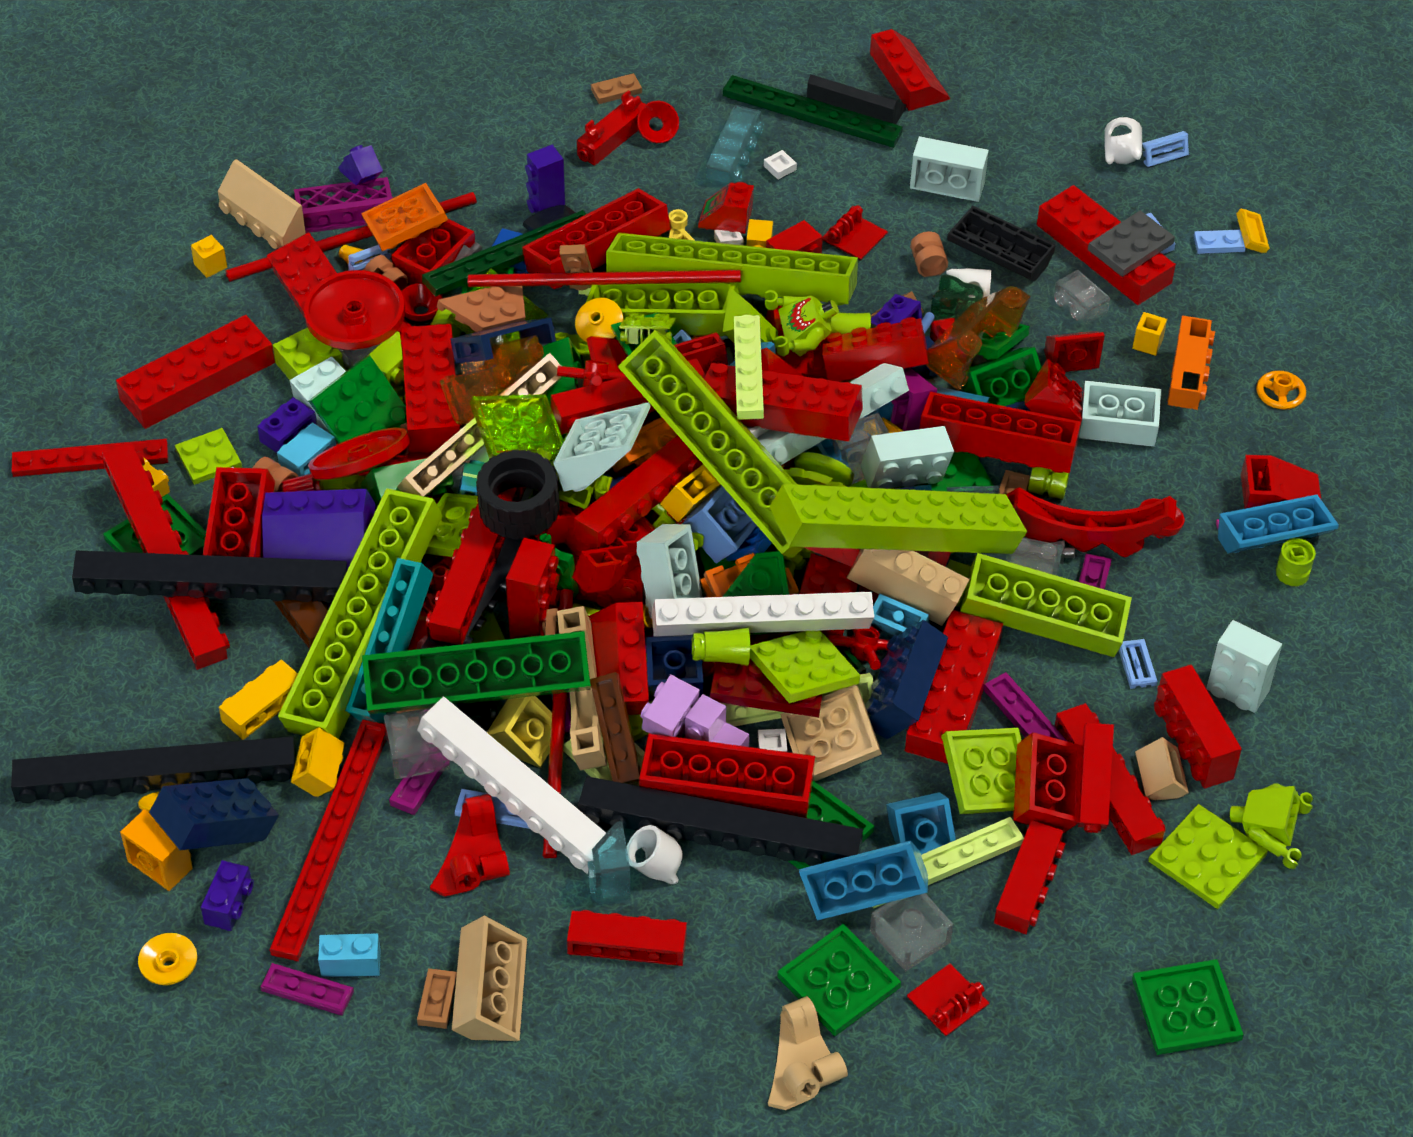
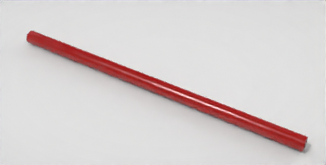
M474 192L439 202V204L447 213L475 204L477 200ZM366 225L316 241V243L324 252L372 237L373 235ZM265 257L227 269L225 273L230 282L271 269L272 267L268 258Z
M741 270L468 275V287L741 282Z
M563 589L560 591L559 611L573 608L572 590ZM567 693L553 694L547 784L559 794H561ZM544 838L543 857L556 858L557 850L553 849L548 840Z

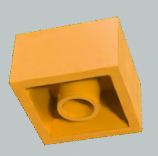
M145 809L120 831L128 862L166 890L170 891L193 869L189 849L179 850Z

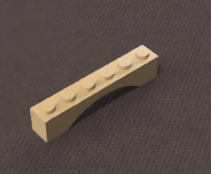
M584 606L557 611L559 634L585 632L590 679L596 678L597 672L591 621ZM590 687V690L570 692V736L573 758L580 770L606 766L605 745L592 688Z

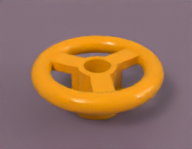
M1271 371L1264 374L1257 382L1256 391L1259 398L1268 406L1276 409L1287 410L1295 408L1306 397L1304 383L1299 377L1290 372ZM1264 387L1274 391L1275 395L1278 396V401L1268 397ZM1298 388L1299 394L1297 398L1287 402L1286 396L1289 391Z

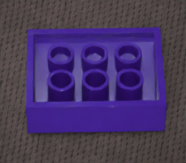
M367 489L265 493L262 512L263 558L347 561L348 570L374 516V500Z

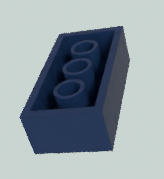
M925 620L920 621L914 626L910 625L903 633L898 636L894 635L887 644L888 652L881 661L879 676L872 684L871 689L873 692L865 707L873 730L883 738L889 739L919 721L948 637Z
M248 778L163 786L149 811L179 850L263 841L267 838L279 817L271 803L265 799L255 784Z

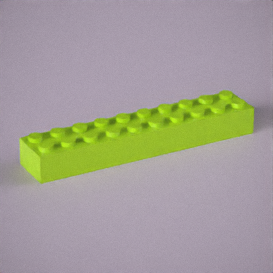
M618 233L606 251V272L741 270V282H737L739 295L756 294L759 297L765 298L764 293L768 290H773L778 294V297L814 296L819 301L828 302L833 300L837 306L849 304L856 288L858 257Z
M654 330L618 368L781 554L793 559L804 547H791L788 545L770 509V505L782 484L797 483L742 421L737 420L734 412L670 340Z
M782 484L770 505V509L788 545L791 547L1013 554L1027 533L1006 494Z
M386 488L279 712L278 718L288 732L304 736L320 727L339 739L350 716L345 710L362 664V655H365L397 558L421 563L442 518V514L433 498Z

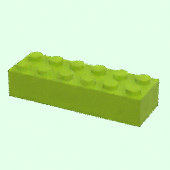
M737 282L592 285L586 302L595 298H608L618 304L624 319L632 313H642L644 316L654 313L669 314V318H676L672 327L668 329L672 332V335H676L683 329L689 335L705 336L716 332L719 336H726L722 331L729 291L734 290L739 294ZM600 315L596 316L593 321H598Z
M977 553L970 567L969 581L965 588L960 612L1000 622L1010 628L1115 657L1123 644L1132 597Z

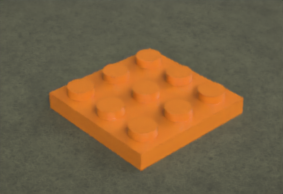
M426 183L361 213L382 251L393 249L399 243L407 239L416 238L422 232L430 228H437L448 220L445 211Z

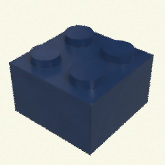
M693 635L646 637L649 701L655 699L654 693L661 682L665 683L670 675L700 690L699 698L703 694L702 660L692 659Z

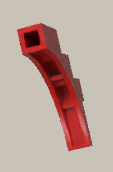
M1020 487L1006 494L1027 530L1025 537L1035 544L1057 542L1062 538L1080 552H1087L1103 543L1121 557H1128L1143 548L1144 538L1171 525L1176 520L1177 501L1170 496L1134 509L1088 511L1050 503Z

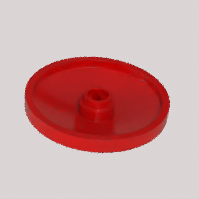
M351 270L331 275L315 285L306 297L304 316L310 333L320 342L338 349L357 350L378 345L394 335L404 320L405 303L400 288L386 276L371 271Z
M387 428L348 439L323 451L309 462L308 467L314 479H337L357 474L360 476L366 475L373 468L386 463L407 448L410 444V438L404 428Z

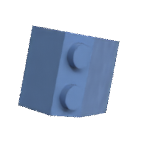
M722 485L696 507L682 523L690 524L692 533L697 532L704 536L702 548L716 564L735 552L757 526Z

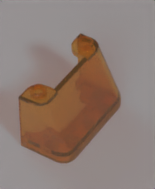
M1010 286L975 301L927 350L929 364H926V366L953 387L960 390L967 383L969 378L967 374L972 361L982 347V341L978 335L984 331L993 338L996 333L1006 332V335L1011 337L1018 329L1031 296L1017 287Z
M537 335L492 345L494 358L485 360L484 365L478 367L479 371L458 376L450 375L440 380L452 417L458 425L468 424L541 361L544 350L538 341Z

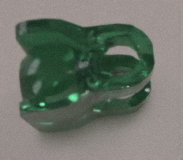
M942 275L939 280V290L932 298L931 313L935 316L933 321L954 318L960 332L967 334L977 332L980 326V317L971 310L980 307L982 304L983 290L979 286L965 283L957 277ZM968 295H973L975 298H970ZM963 321H972L973 324L968 325L963 323Z

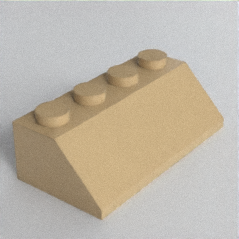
M237 159L234 160L218 190L220 209L225 214L230 213L234 216L240 225L248 226L257 237L262 236L274 249H279L306 234L302 205Z
M861 549L847 576V579L877 594H883L929 614V620L943 626L957 605L969 581L968 578L910 550Z
M486 916L461 928L452 1030L471 1040L519 1041L527 938Z

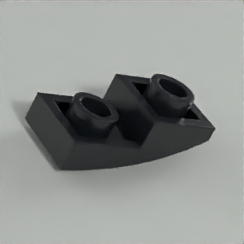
M566 205L549 207L523 221V226L532 231L576 212Z

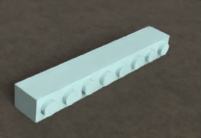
M886 363L877 366L850 382L862 385L863 410L859 419L909 391L903 368ZM768 429L767 432L757 439L774 459L782 465L827 438Z

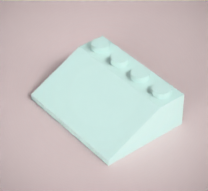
M649 402L575 420L554 461V466L564 491L573 490L578 492L586 489L632 449L651 407Z

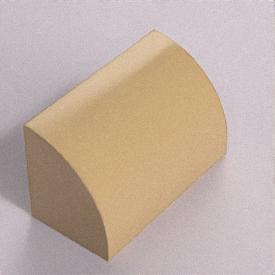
M1162 737L1135 751L1145 795L1149 799H1177L1189 793L1179 751L1176 746Z

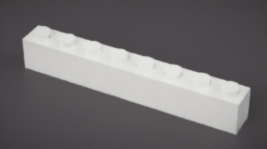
M872 592L655 599L652 608L654 637L693 635V633H703L704 631H729L749 628V633L869 629L874 619Z
M444 696L421 718L417 731L420 732L425 741L433 743L439 748L448 760L458 764L468 777L478 781L484 786L489 795L497 797L503 802L508 811L523 819L533 832L539 833L548 840L550 846L557 851H561L576 868L582 869L588 874L609 852L614 842L611 836Z

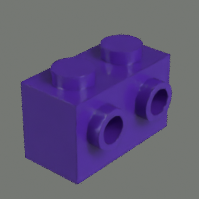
M895 294L871 318L870 328H875L878 324L884 322L891 324L900 323L901 320L909 317L921 318L922 320L921 302Z
M293 397L287 403L282 404L268 418L263 419L257 426L260 442L277 453L284 444L289 443L302 429L308 427L312 422L317 425L315 411Z
M221 861L201 905L205 925L232 931L236 920H239L242 915L246 897L250 896L254 886V880L251 879L248 866Z

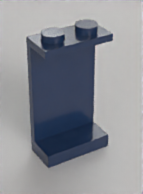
M552 318L523 320L451 338L455 364L493 359L490 338L519 331L522 346L555 342V328Z

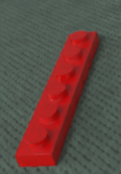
M167 439L132 442L135 451H141L142 456L147 459L150 465L168 463ZM131 442L12 452L13 477L105 469L102 452Z

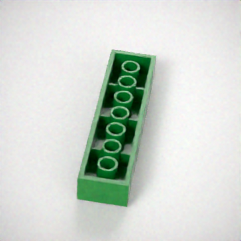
M584 631L362 655L367 711L369 714L431 708L443 696L453 705L585 691L590 690L591 687Z

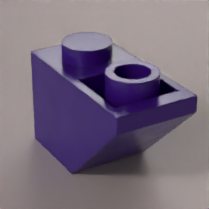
M362 145L352 148L349 150V155L343 158L344 161L338 167L340 172L355 185L376 179L383 172L372 145L364 148Z

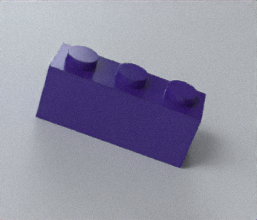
M553 144L528 153L525 170L528 175L526 188L529 193L527 205L530 212L537 213L549 207L565 205L564 159Z

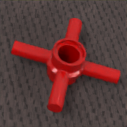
M586 360L585 369L557 367V376L584 379L583 387L589 385L599 386L602 382L625 377V374L623 372L608 371L609 363L596 360Z
M871 626L869 629H852L854 633L852 636L826 635L834 646L850 647L849 651L858 660L868 661L873 670H877L881 666L875 652L877 650L888 651L887 644L889 640L879 639L880 633Z

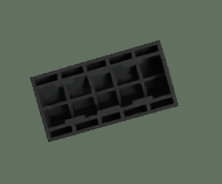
M810 74L808 80L807 98L889 123L897 124L906 107V104L812 74Z
M972 206L950 230L947 237L948 241L1032 281H1036L1044 272L1055 251V244L975 206Z

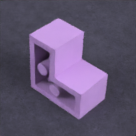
M670 675L665 683L661 682L654 693L655 699L651 704L648 702L644 706L640 715L643 718L642 730L650 734L672 737L679 735L683 737L685 734V716L698 701L700 690Z
M704 694L701 695L685 716L686 739L749 747V734L726 722V706Z

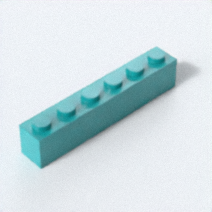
M397 558L365 655L408 650L433 577V573L422 563ZM362 662L345 711L357 720L362 721L363 719L383 724L386 713L369 714L367 711Z

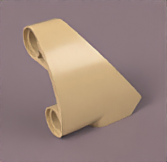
M808 996L782 1006L777 1063L768 1100V1106L788 1110L814 1098L820 1088L848 1076L847 1068L841 1055L838 1052L831 1054L820 1034L816 1009Z

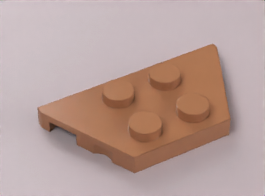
M522 286L489 287L439 299L437 303V308L443 312L445 309L456 314L455 320L468 325L475 332L525 320Z

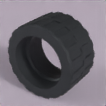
M512 450L493 456L488 462L483 464L477 475L476 487L480 517L490 531L504 538L519 539L539 535L552 526V523L558 517L560 502L556 470L547 458L528 450ZM515 487H527L539 492L533 498L520 502L506 501L497 497L502 492Z

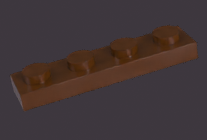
M614 672L590 679L612 781L625 784L639 781L641 770L619 674Z

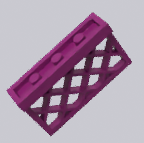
M388 177L376 178L359 185L346 182L294 189L295 201L302 205L305 233L364 226L366 223L361 213L393 198ZM384 185L379 191L373 189L374 186ZM351 189H358V190H359V191H358L357 193H355V194L352 193V192H349ZM328 192L336 193L332 197L325 195ZM365 194L372 195L369 199L363 197ZM311 195L312 197L306 200L300 196ZM342 197L348 198V200H346L345 202L339 199H341ZM319 200L324 201L322 205L316 204Z

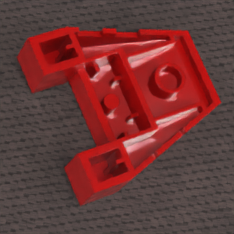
M559 501L560 510L556 521L552 523L548 530L541 533L550 534L552 544L565 543L579 559L572 578L586 593L609 590L640 564L639 557L637 556V542L656 528L643 516L629 530L619 535L612 544L607 545L605 548L592 549L574 538V518L585 509L568 507V502ZM541 534L535 535V537L538 539V541H540V538H539V537H540Z

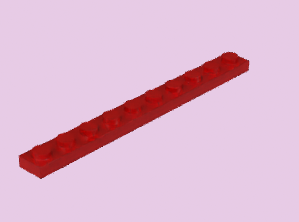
M362 719L270 947L272 956L299 962L389 734V725Z

